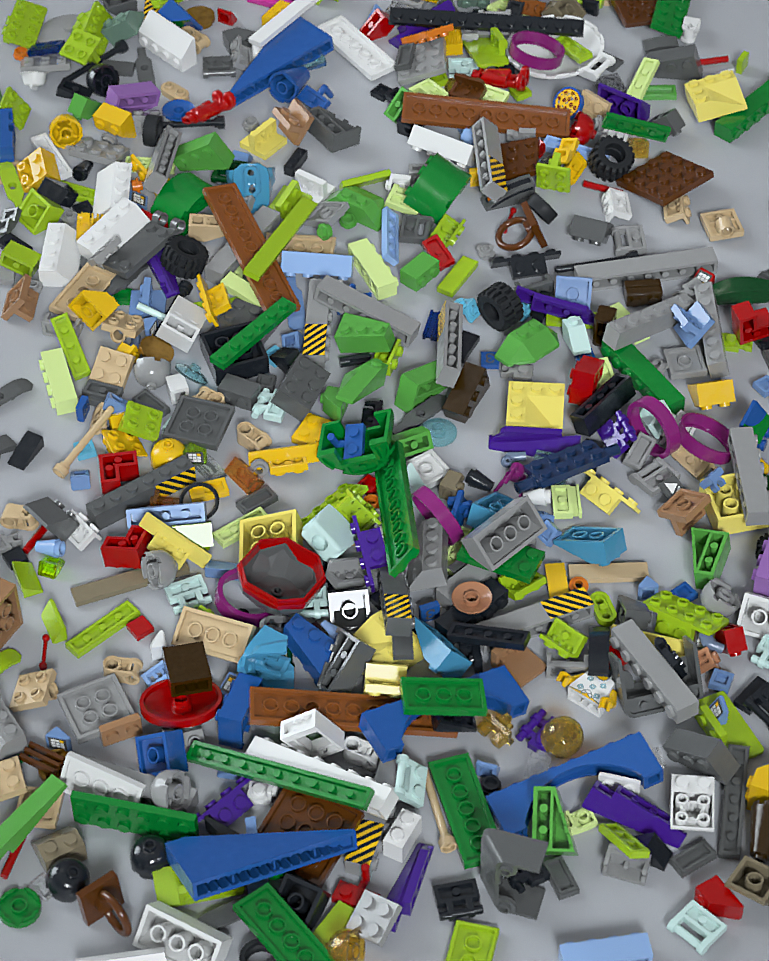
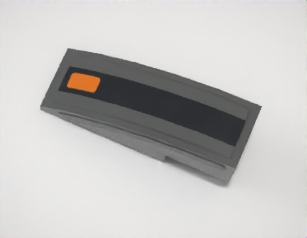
M530 174L507 181L506 194L496 202L486 195L482 196L480 201L485 210L491 211L519 204V199L531 196L535 192V183Z

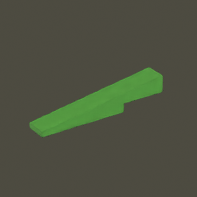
M52 774L0 825V860L8 850L14 853L68 787L66 783Z

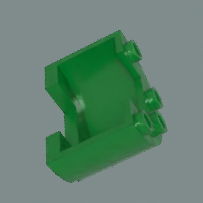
M436 153L435 156L430 155L426 161L427 166L423 165L419 170L418 174L420 176L413 187L409 186L405 191L404 195H406V198L403 201L421 215L433 217L435 220L434 224L436 225L447 213L451 204L461 194L472 177L439 153Z
M179 173L165 183L157 195L150 212L154 214L155 211L160 210L168 215V228L171 220L174 218L185 221L186 228L184 232L178 234L185 236L188 234L190 213L197 214L208 206L202 193L203 188L211 187L212 185L192 173Z
M392 408L374 412L379 425L366 428L364 455L345 460L343 459L344 447L335 448L327 439V435L333 433L338 440H345L344 426L340 420L323 423L317 452L319 461L332 470L335 468L342 470L343 474L365 475L382 468L390 455L394 427Z

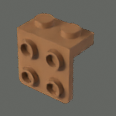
M493 647L491 650V666L498 668L505 665L520 688L547 669L546 663L527 647L525 651Z
M137 712L100 725L99 738L103 747L143 734L139 713Z

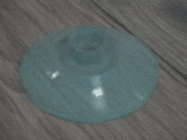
M177 363L175 365V369L187 379L200 385L208 384L207 378L200 372L201 367L197 364Z
M434 418L422 424L423 427L430 430L433 447L447 446L457 437V429L449 420Z

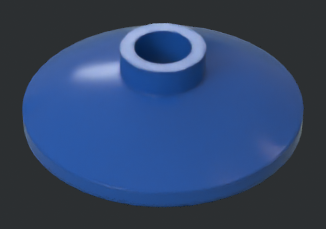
M172 100L163 106L162 113L168 120L181 122L186 112L195 108V106L186 100Z

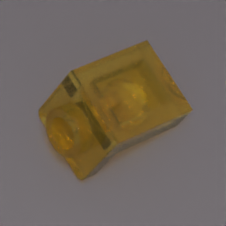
M628 138L629 146L633 148L632 152L635 153L634 158L649 157V141L647 139Z

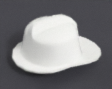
M29 71L20 72L19 74L22 75L25 86L30 87L32 90H37L45 84L46 74L50 72Z

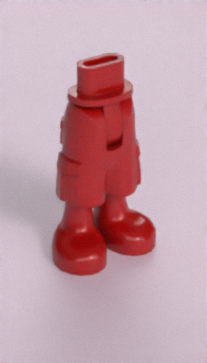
M522 66L518 74H512L511 69L485 68L484 70V68H480V70H473L471 77L484 80L485 84L503 89H508L509 87L524 92L529 82L530 68L529 66Z
M215 90L212 93V103L207 100L186 112L181 120L184 124L205 122L221 112L233 109L236 105L235 96L230 91L223 94L220 90Z

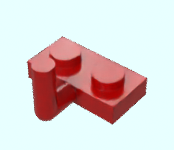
M364 863L361 865V880L358 886L343 880L339 881L331 897L332 902L337 903L340 900L350 907L356 908L370 881L369 864Z

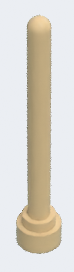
M109 406L68 457L54 466L52 470L58 477L64 479L68 475L69 466L112 415L114 407Z
M427 770L426 791L440 833L439 848L443 853H450L457 848L455 838L448 833L429 770Z

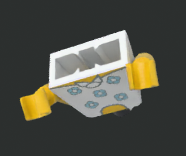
M610 669L608 677L588 676V671L573 676L565 671L559 672L556 681L562 682L563 687L568 686L567 699L598 718L602 716L605 709L609 712L610 709L616 707L617 692L615 691V682L612 680Z

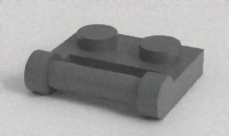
M231 56L203 57V78L208 79L209 77L216 76L236 77V68L233 67Z
M403 214L399 242L420 244L422 246V241L430 236L431 227L435 221L434 218L431 216ZM420 224L425 225L423 236L418 235Z

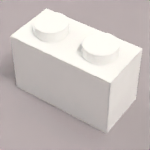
M402 808L383 839V855L403 863L422 832V816Z

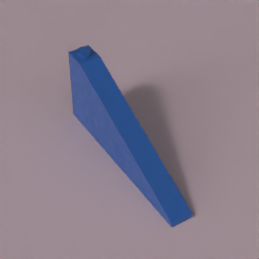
M301 16L298 17L264 45L231 88L230 92L233 93L236 99L235 107L269 88V78L275 72L299 66L305 67L333 51L332 36Z
M355 829L188 836L165 843L167 861L194 901L358 849Z

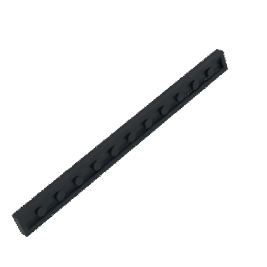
M390 7L389 25L437 28L453 24L454 29L490 31L492 27H497L500 32L507 33L535 31L546 35L583 37L584 20L397 7Z

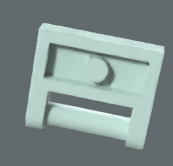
M398 754L396 756L398 766L395 787H393L394 792L399 797V800L416 808L423 807L428 768L409 759V756L406 754Z
M692 900L668 923L667 929L672 933H677L695 947L697 953L704 955L709 947L727 930V925L696 901ZM684 922L705 939L701 942L680 924Z

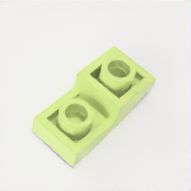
M581 808L571 814L568 810L565 811L572 835L599 826L592 811Z

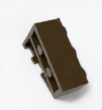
M465 362L456 384L443 406L445 417L464 424L471 418L473 411L490 387L486 368Z

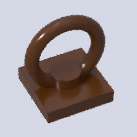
M527 201L521 203L526 217L508 219L500 225L495 235L496 244L505 251H516L524 248L531 242L534 235L541 248L548 246ZM515 224L524 225L527 235L523 240L515 244L503 242L502 235L507 228Z
M113 870L76 893L83 921L88 927L105 916L118 934L123 937L131 935L132 925L122 907V904L125 902L118 876ZM113 910H114L115 913L117 914V916H118V918L120 919L121 923L119 922V920L116 918V916H115L114 913L112 912Z

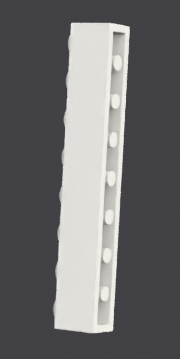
M255 736L245 754L370 787L375 791V794L367 811L364 812L385 820L388 819L399 799L394 792V788L387 783L379 784L369 776L361 777L351 769L346 771L335 763L327 764L317 756L312 758L301 750L296 752L286 744H276L268 737L260 738Z

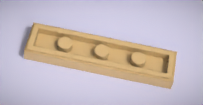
M647 562L610 563L607 566H599V564H568L569 582L574 577H583L588 583L642 582L646 576H649Z

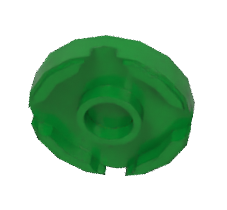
M12 888L1 896L0 920L3 924L11 928H24L33 924L40 917L42 910L40 897L30 888Z

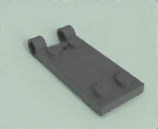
M160 210L155 211L152 220L114 254L109 256L102 264L103 268L125 279H129L165 247L170 237L184 232L186 228L185 221L174 218L171 220L169 228L163 226L168 222V215Z

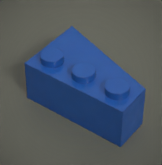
M12 108L0 109V163L15 162L16 135Z
M296 613L284 625L282 634L288 636L287 647L295 658L297 657L303 664V669L306 672L308 671L314 679V684L317 686L324 664L329 662L332 653L329 650L331 644H335L336 641Z
M239 672L236 680H232L230 692L225 694L223 706L217 710L215 720L218 721V740L220 745L243 749L244 732L249 733L250 725H247L249 721L250 686L263 687V678Z

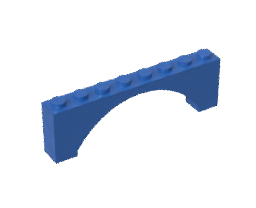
M505 665L468 677L483 679L487 709L506 716L508 720L526 714L530 700ZM401 699L361 713L359 728L382 763L396 759L398 754H402L404 747L402 737L409 725L420 715H404Z
M639 731L629 734L616 742H610L597 750H591L578 758H572L564 764L553 766L545 772L534 774L519 783H513L500 791H494L486 796V801L499 830L528 837L527 829L533 815L534 786H555L557 788L574 779L597 776L599 772H605L640 780L641 785L646 789L664 781L663 768Z

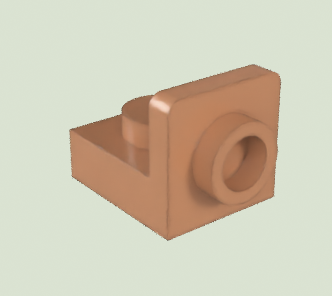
M708 647L698 651L701 674L712 668L721 670L719 665L721 659L716 651H712Z

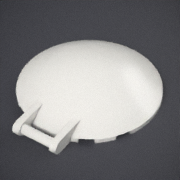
M554 15L541 16L584 20L583 37L570 38L593 53V58L579 64L564 54L562 64L557 69L538 70L530 68V76L542 79H562L579 75L595 82L599 79L600 74L609 66L615 64V58L604 53L603 35L589 21L571 15H564V17H554ZM511 33L507 40L508 48L506 53L510 63L520 71L524 65L514 60L509 54L510 42L515 34ZM533 44L517 45L520 50L532 56L556 58L551 51ZM597 62L603 63L596 70L591 69Z

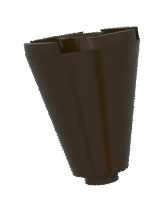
M759 800L752 803L750 856L762 864L769 861V800H765L764 804H759Z

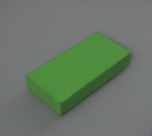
M649 85L643 100H677L676 85Z

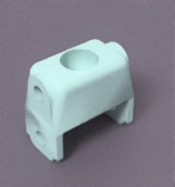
M330 504L312 518L302 528L301 532L302 537L325 562L338 558L355 543V540H358L356 534L352 535L350 523Z

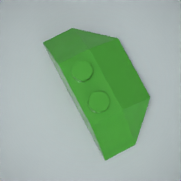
M349 186L332 193L324 200L348 202L350 208L345 213L353 214L357 219V223L377 232L382 228V209L385 208L384 199L357 186Z
M533 318L508 334L494 358L507 367L535 363L559 347L558 335L555 331Z

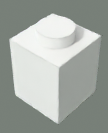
M183 373L165 377L166 390L172 405L178 403L181 395L189 396V387Z

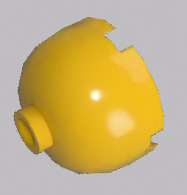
M61 114L51 121L49 136L54 145L66 149L65 146H74L82 139V126L74 116Z
M173 438L159 440L151 450L152 468L155 470L183 455L186 456V453H188L186 447L182 442Z

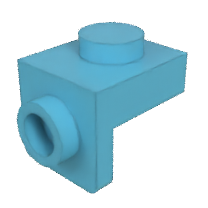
M459 298L454 301L463 304V315H465L469 323H472L480 315L474 298Z

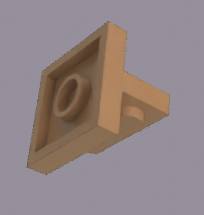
M293 99L288 108L274 107L272 113L280 121L278 127L293 145L299 146L315 118L298 99Z
M25 274L7 292L1 314L2 319L7 321L13 314L28 322L33 319L39 293L29 288L31 276Z
M681 488L657 510L659 517L671 520L676 535L683 536L706 514L704 508L712 500L709 494Z

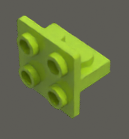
M75 28L59 54L84 66L91 62L98 64L101 58L97 54L96 49L102 40L95 35Z
M9 86L6 88L1 99L0 109L12 108L14 125L19 130H22L30 114L31 107Z
M554 152L553 158L549 159L548 164L537 163L536 187L570 193L571 169L561 167V153Z
M292 179L288 186L284 185L268 208L280 212L281 218L285 219L302 196L313 200V197L301 192L299 182Z
M128 400L118 430L152 442L157 441L163 412Z
M347 488L345 490L347 495L334 507L349 523H353L352 516L356 515L360 532L368 530L375 522L378 525L381 524V521L378 519L379 513L355 489L351 491Z

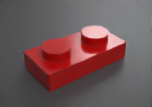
M437 234L422 241L425 251L439 260L440 271L455 264V259Z

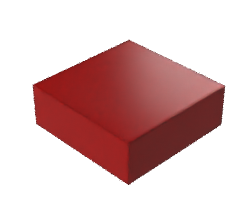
M367 474L357 483L368 486L369 490L365 495L377 493L375 477Z
M143 615L126 624L127 630L137 641L154 632V627Z

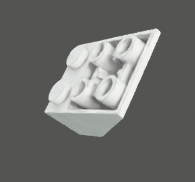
M178 295L155 336L188 353L207 319L205 316L206 311Z
M671 775L670 829L714 832L715 777Z

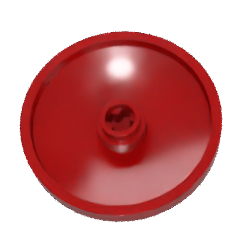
M165 679L151 685L142 693L139 701L140 712L145 720L164 728L197 726L214 718L217 710L222 708V691L212 682V691L171 697L168 680Z

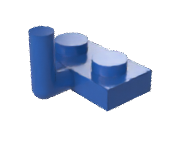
M325 84L318 91L306 85L296 98L309 108L320 106L327 109L331 102L322 95L325 93L328 98H333L334 94Z
M364 423L347 424L345 426V440H338L333 433H329L327 439L335 448L344 447V460L363 456L366 426Z

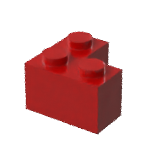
M749 300L731 306L732 331L740 345L769 336V312L766 307L754 310Z
M583 355L580 361L577 360L575 368H572L570 372L572 383L567 390V395H569L568 403L581 406L596 392L597 384L603 375L605 360Z
M136 450L98 455L103 495L121 487V482L132 481L140 477Z
M132 525L125 537L107 536L100 548L105 567L141 569V559L146 556L145 552L150 551L147 549V546L153 539L152 534L139 525Z

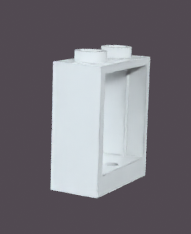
M316 709L281 721L280 740L296 752L301 750L309 757L314 758V756L323 758L344 750L345 732ZM318 732L323 737L311 741L306 735Z

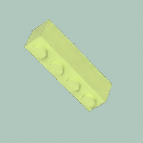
M367 238L349 243L348 255H354V267L376 299L379 301L397 295L398 279L392 275L389 266L385 265L382 256L378 255L374 244H371Z
M62 347L40 352L41 360H38L41 371L44 370L42 373L44 383H48L46 385L48 396L52 395V398H50L52 409H56L57 415L76 412L75 408L78 404V398Z

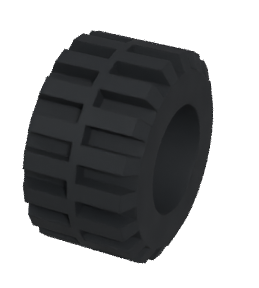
M607 135L606 138L603 136L596 142L589 154L588 162L590 163L588 165L589 168H592L591 172L595 173L598 179L602 178V181L605 182L608 180L609 183H613L614 180L616 182L617 179L622 178L623 175L628 173L633 166L635 153L632 152L633 148L629 147L630 143L623 141L624 138L621 137L619 139L616 135L613 137ZM606 155L615 158L617 163L610 161Z
M174 235L167 240L160 262H162L161 265L170 274L192 280L197 278L196 275L199 273L200 275L202 274L209 257V252L201 242L194 238Z
M498 281L478 294L477 306L486 323L494 330L503 332L523 318V304L515 290L506 283Z

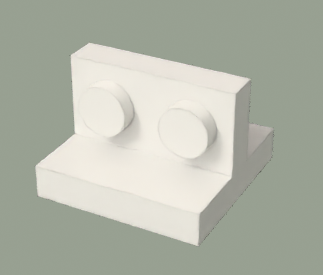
M301 169L295 172V180L299 182L301 192L311 195L313 197L312 201L318 204L336 192L335 186L328 184L327 181Z

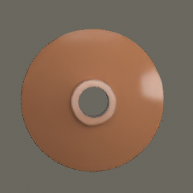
M468 581L461 583L452 592L453 605L463 613H481L492 602L490 589L479 582Z

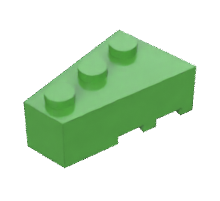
M212 132L179 145L173 163L180 171L225 170L230 168L235 156L216 132Z
M344 313L334 336L340 353L391 352L396 340L390 323L349 313Z
M437 360L401 375L394 403L395 406L408 413L429 397L438 395L448 388L436 383Z
M691 527L696 589H703L711 579H720L731 550L729 532Z
M534 786L532 838L549 842L545 855L578 856L559 790L555 786Z

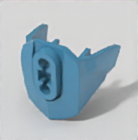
M260 163L240 164L234 170L226 171L227 184L236 183L243 197L253 195L255 198L251 211L252 214L262 206L267 207L269 205L272 187L275 183L274 167L267 168ZM253 170L254 174L249 175L247 172ZM250 185H253L255 189L249 190Z
M264 625L246 647L238 662L237 672L263 678V687L294 689V666L290 664L291 658L281 656L287 653L288 636Z

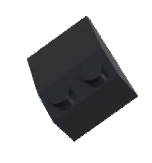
M287 873L277 891L311 931L323 915L332 895Z

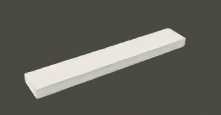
M319 0L293 1L248 38L249 43L262 48Z

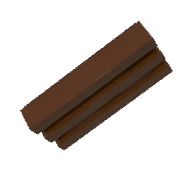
M30 741L28 743L29 747L24 748V753L19 754V759L49 775L53 774L55 776L64 765L65 757ZM29 755L39 759V761L29 757Z

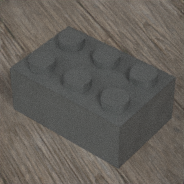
M299 354L270 402L302 422L312 409L331 373Z

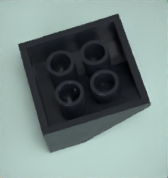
M252 321L199 334L201 351L216 386H219L227 373L244 379L258 376V374L270 373L269 357L261 340L225 370L210 362L209 357Z

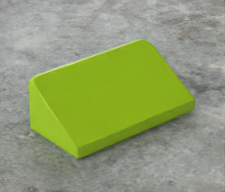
M12 561L13 571L23 597L27 598L43 593L32 563Z
M49 599L41 614V618L52 643L56 644L67 640V632L54 600Z

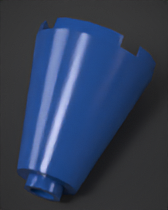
M304 66L275 72L268 81L271 95L278 102H292L310 79V72Z

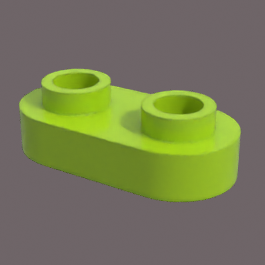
M602 591L592 593L590 598L594 603V616L598 624L604 627L615 624L617 613L608 594Z

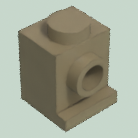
M449 469L439 484V498L448 500V497L456 496L458 490H463L465 483H463L464 475Z

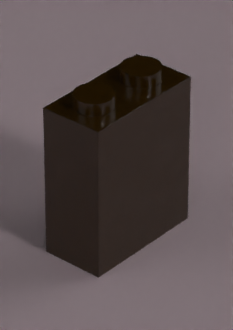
M203 641L162 648L163 664L171 697L212 691V675Z

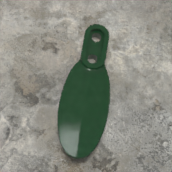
M733 277L713 284L717 305L738 304L748 300L750 304L769 302V280Z

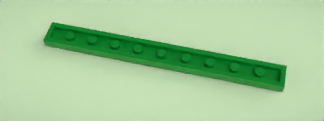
M197 740L193 741L186 755L187 761L364 811H367L375 794V791L370 787Z

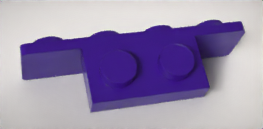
M354 515L352 516L353 523H350L352 535L356 534L358 539L354 541L357 552L361 551L362 554L359 562L361 569H365L367 573L364 576L365 585L370 587L373 593L376 591L371 570L388 566L385 545L380 527L360 532L357 517Z
M245 777L237 779L235 781L237 786L233 789L229 786L220 793L221 799L217 802L213 799L204 806L205 812L202 814L196 813L198 823L205 816L227 827L254 806L241 789L252 779Z

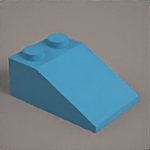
M496 491L473 502L466 524L476 529L514 499Z
M573 526L553 540L556 546L590 564H599V566L609 565L611 561L620 557L627 550L623 528Z
M415 617V630L423 657L430 664L428 667L444 678H461L472 662L450 641H447L437 629Z

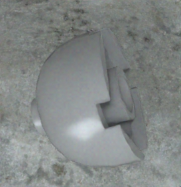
M143 357L136 360V363H134V377L140 385L148 390H156L166 384L165 377L170 376L171 371L169 361L162 358L160 361H155V357Z
M164 550L145 552L146 556L141 559V570L143 578H147L150 583L147 586L152 590L168 587L175 580L178 564L176 560Z
M718 578L711 579L701 592V603L706 607V610L710 613H720L725 618L731 616L741 606V600L737 593L732 594L730 591L732 587Z
M164 770L155 777L151 783L150 792L152 801L157 807L177 811L184 809L185 805L182 804L185 799H189L191 791L190 778L185 776L184 771Z

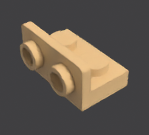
M588 89L582 91L584 97L582 112L588 114L592 119L596 118L597 115L605 117L606 113L610 112L611 102Z
M684 194L663 207L664 220L667 224L680 219H684L686 225L690 224L692 214L689 208L691 202L688 195L685 196Z
M682 445L671 455L677 463L698 481L710 469H716L713 463L694 456Z

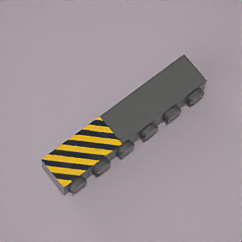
M183 455L85 504L87 517L89 518L88 521L93 523L99 530H102L125 518L127 509L147 507L196 482L195 466Z
M388 566L378 568L377 571L385 636L410 637L411 629L415 628V617H413V607H411L412 598L410 597V588H408V579H406V569L404 572L399 573L396 578L389 575Z

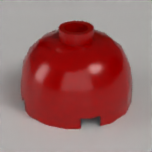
M578 111L574 118L576 120L570 126L569 138H578L579 144L585 145L590 139L593 140L597 131L594 130V120L588 114Z

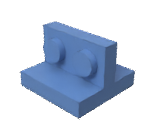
M557 275L555 298L582 304L590 309L593 278Z
M144 277V283L140 285V290H131L129 315H139L142 318L153 317L136 309L139 302L166 314L167 299L163 291L153 290L151 277Z
M696 301L688 311L677 304L670 308L674 313V319L678 321L673 328L684 344L690 349L697 344L715 323L714 319L699 301Z

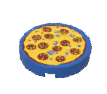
M571 86L564 87L555 95L553 107L571 109L570 120H573L578 111L582 112L584 97L578 89Z

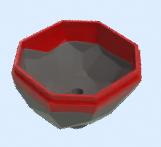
M287 537L260 539L237 564L238 581L243 595L260 609L274 616H286L304 611L326 582V576L319 555Z

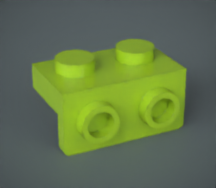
M445 213L428 238L437 234L446 248L449 245L452 247L458 239L456 235L460 236L464 231L465 227L463 225L466 220L463 218L459 223Z
M397 339L391 352H376L373 359H379L382 363L388 365L386 376H391L393 369H397L398 358L403 355L404 347L401 346V339Z
M536 572L530 584L503 575L498 577L499 583L509 590L508 597L515 601L523 599L525 595L539 590L541 586L547 583L546 576Z
M558 617L555 618L547 635L542 633L539 635V638L544 640L543 644L545 646L557 649V654L565 659L569 657L578 659L589 638Z

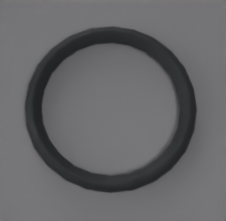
M203 482L187 486L180 495L179 504L183 503L185 494L193 487H206L215 496V506L207 515V519L212 517L219 507V495L216 489Z

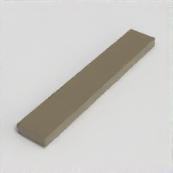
M186 561L180 570H177L175 578L190 574ZM139 568L70 588L76 607L147 587V584L150 583L147 578H143L142 570Z

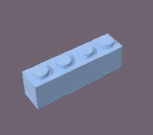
M282 251L281 270L285 272V276H296V273L303 274L302 277L313 278V275H320V278L323 279L328 275L348 280V277H353L354 255Z
M205 501L129 508L126 510L128 529L132 525H139L147 512L168 526L207 521Z
M635 932L624 936L613 935L603 939L566 942L559 945L558 957L559 961H653V952L648 933Z

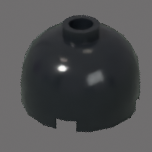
M109 64L94 65L86 75V84L89 90L97 96L106 97L108 86L119 85V73Z
M146 835L138 839L131 847L130 852L132 870L140 874V877L144 879H153V871L170 866L165 849L167 841L157 835Z
M73 857L57 860L50 866L45 876V886L52 893L51 896L65 903L76 901V893L90 884V873L87 866L82 861Z

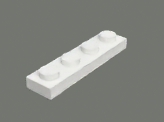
M46 132L30 138L35 150L41 147L54 154L61 180L72 177V169Z

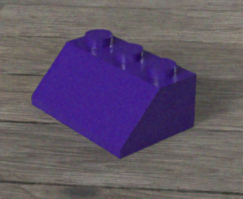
M598 84L597 95L612 103L610 113L644 121L650 118V104L605 84Z

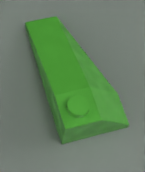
M371 359L344 374L336 394V399L354 404L379 389L385 383L388 365L382 363L379 359Z

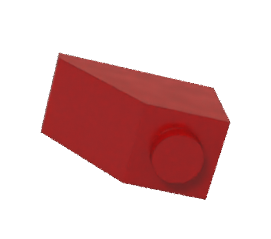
M377 8L359 31L373 41L386 37L395 25H389V14Z
M729 623L713 634L717 642L725 645L722 653L728 654L730 657L739 656L742 654L741 651L748 650L744 629L741 625Z
M718 875L696 886L694 901L711 914L735 920L742 918L744 905L725 886V883Z

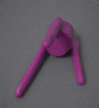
M519 462L512 463L509 471L506 472L493 492L498 491L503 484H507L509 481L518 482L526 479L524 465Z

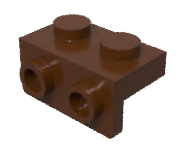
M455 73V83L448 93L449 96L483 99L487 92L484 80L470 77L466 74Z

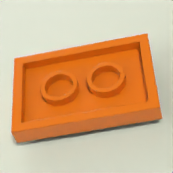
M449 24L403 37L401 42L402 44H420L435 40L436 38L449 35L448 32L453 31L454 26Z

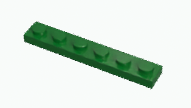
M281 297L209 357L210 362L225 370L296 311V304Z

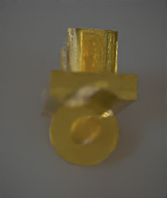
M488 712L487 716H482V720L477 725L478 733L486 737L493 731L495 734L490 740L498 749L506 743L510 746L514 743V740L511 738L512 732L510 731L514 725L511 724L512 716L509 713L503 716L498 713L495 718Z

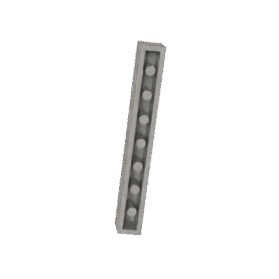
M712 246L574 266V276L593 278L592 291L624 287V281L660 279V282L690 278L694 277L701 267L713 274H717L718 259Z

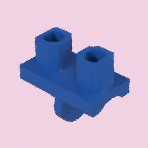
M458 490L456 496L448 497L447 500L449 511L460 526H463L464 519L468 518L473 501L465 499L464 490Z

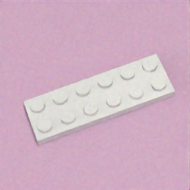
M342 15L316 26L332 36L334 49L370 81L395 71V61Z

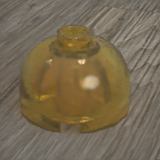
M558 716L549 720L541 731V742L545 750L556 755L555 757L558 759H567L573 756L583 745V729L575 719L569 716Z
M351 928L335 932L325 946L329 958L332 961H364L365 939H360L359 935L363 933L359 929Z

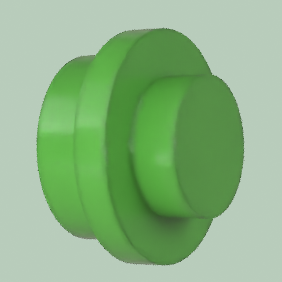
M345 213L340 218V226L345 229H351L357 225V219L351 213Z
M321 223L318 225L317 235L321 240L326 241L332 237L333 231L329 224Z

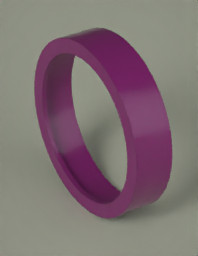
M521 31L512 36L509 54L514 60L524 66L538 70H554L561 66L565 49L558 40L549 35L535 31ZM533 44L551 51L556 58L535 57L523 52L517 45Z
M643 396L631 403L627 410V417L630 426H633L636 430V436H638L639 432L650 436L642 423L639 407L648 410L658 420L664 431L667 442L666 449L656 443L650 455L655 458L660 457L664 459L676 452L681 444L679 427L668 408L652 396Z
M686 413L682 416L678 427L681 435V445L687 451L713 464L722 465L731 461L728 445L729 429L717 420L699 413ZM685 427L698 428L711 434L722 443L727 452L717 451L703 445L692 437Z
M422 485L411 494L414 504L425 520L436 518L448 535V544L450 546H453L464 537L463 530L454 516L428 487Z
M237 568L227 571L220 578L214 596L218 611L223 617L248 623L259 628L260 621L272 614L266 612L249 614L231 606L224 597L223 585L238 579Z

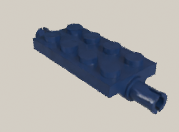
M590 439L575 446L567 447L557 453L549 454L547 457L524 465L525 473L529 477L515 482V491L521 494L530 489L535 490L540 487L543 489L610 462V457L621 454V449L617 443L602 449Z

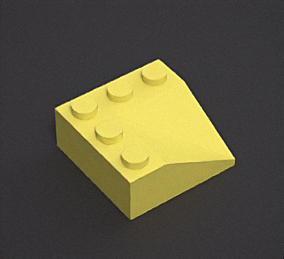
M732 70L722 71L716 75H708L703 79L691 80L684 84L687 102L699 123L748 109L737 78Z
M509 381L506 426L563 430L565 384Z
M735 473L720 476L726 481V484L722 487L718 485L720 490L716 493L710 489V486L704 490L699 486V492L709 494L712 500L704 509L713 530L734 534L769 527V525L746 526Z
M293 509L240 520L239 562L260 539L287 537L303 546V537L301 535L303 522L297 510Z
M382 610L370 616L353 634L376 649L369 662L407 665V669L424 659L418 637L412 631L414 660H393L392 636H385Z

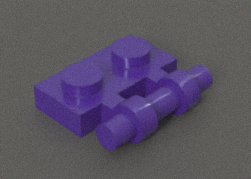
M621 410L615 413L617 417L616 422L609 419L597 430L606 447L614 443L619 445L621 454L613 456L615 459L630 448L627 441L631 440L634 442L637 440L636 430L633 426H630L628 417Z
M540 709L537 713H533L526 725H522L519 733L516 735V739L520 742L525 738L528 739L527 748L545 758L569 731V726L553 716L548 721L544 720L543 718L547 713L544 709ZM536 726L540 728L537 733L532 731Z

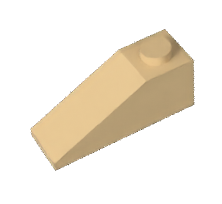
M190 213L188 237L200 242L224 237L214 215Z

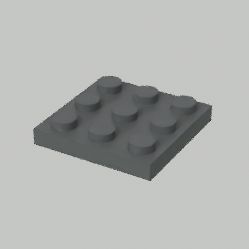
M235 298L231 303L232 308L223 313L218 319L219 326L215 327L213 325L209 331L254 321L264 311L259 306ZM276 326L272 331H270L266 336H264L261 339L263 345L274 333V331L278 328V326Z
M181 395L163 432V439L173 438L183 444L217 451L235 413V406Z

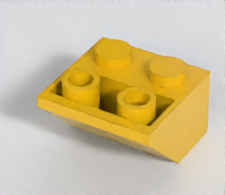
M41 147L16 165L24 193H29L31 188L38 190L45 177L61 181L54 154Z

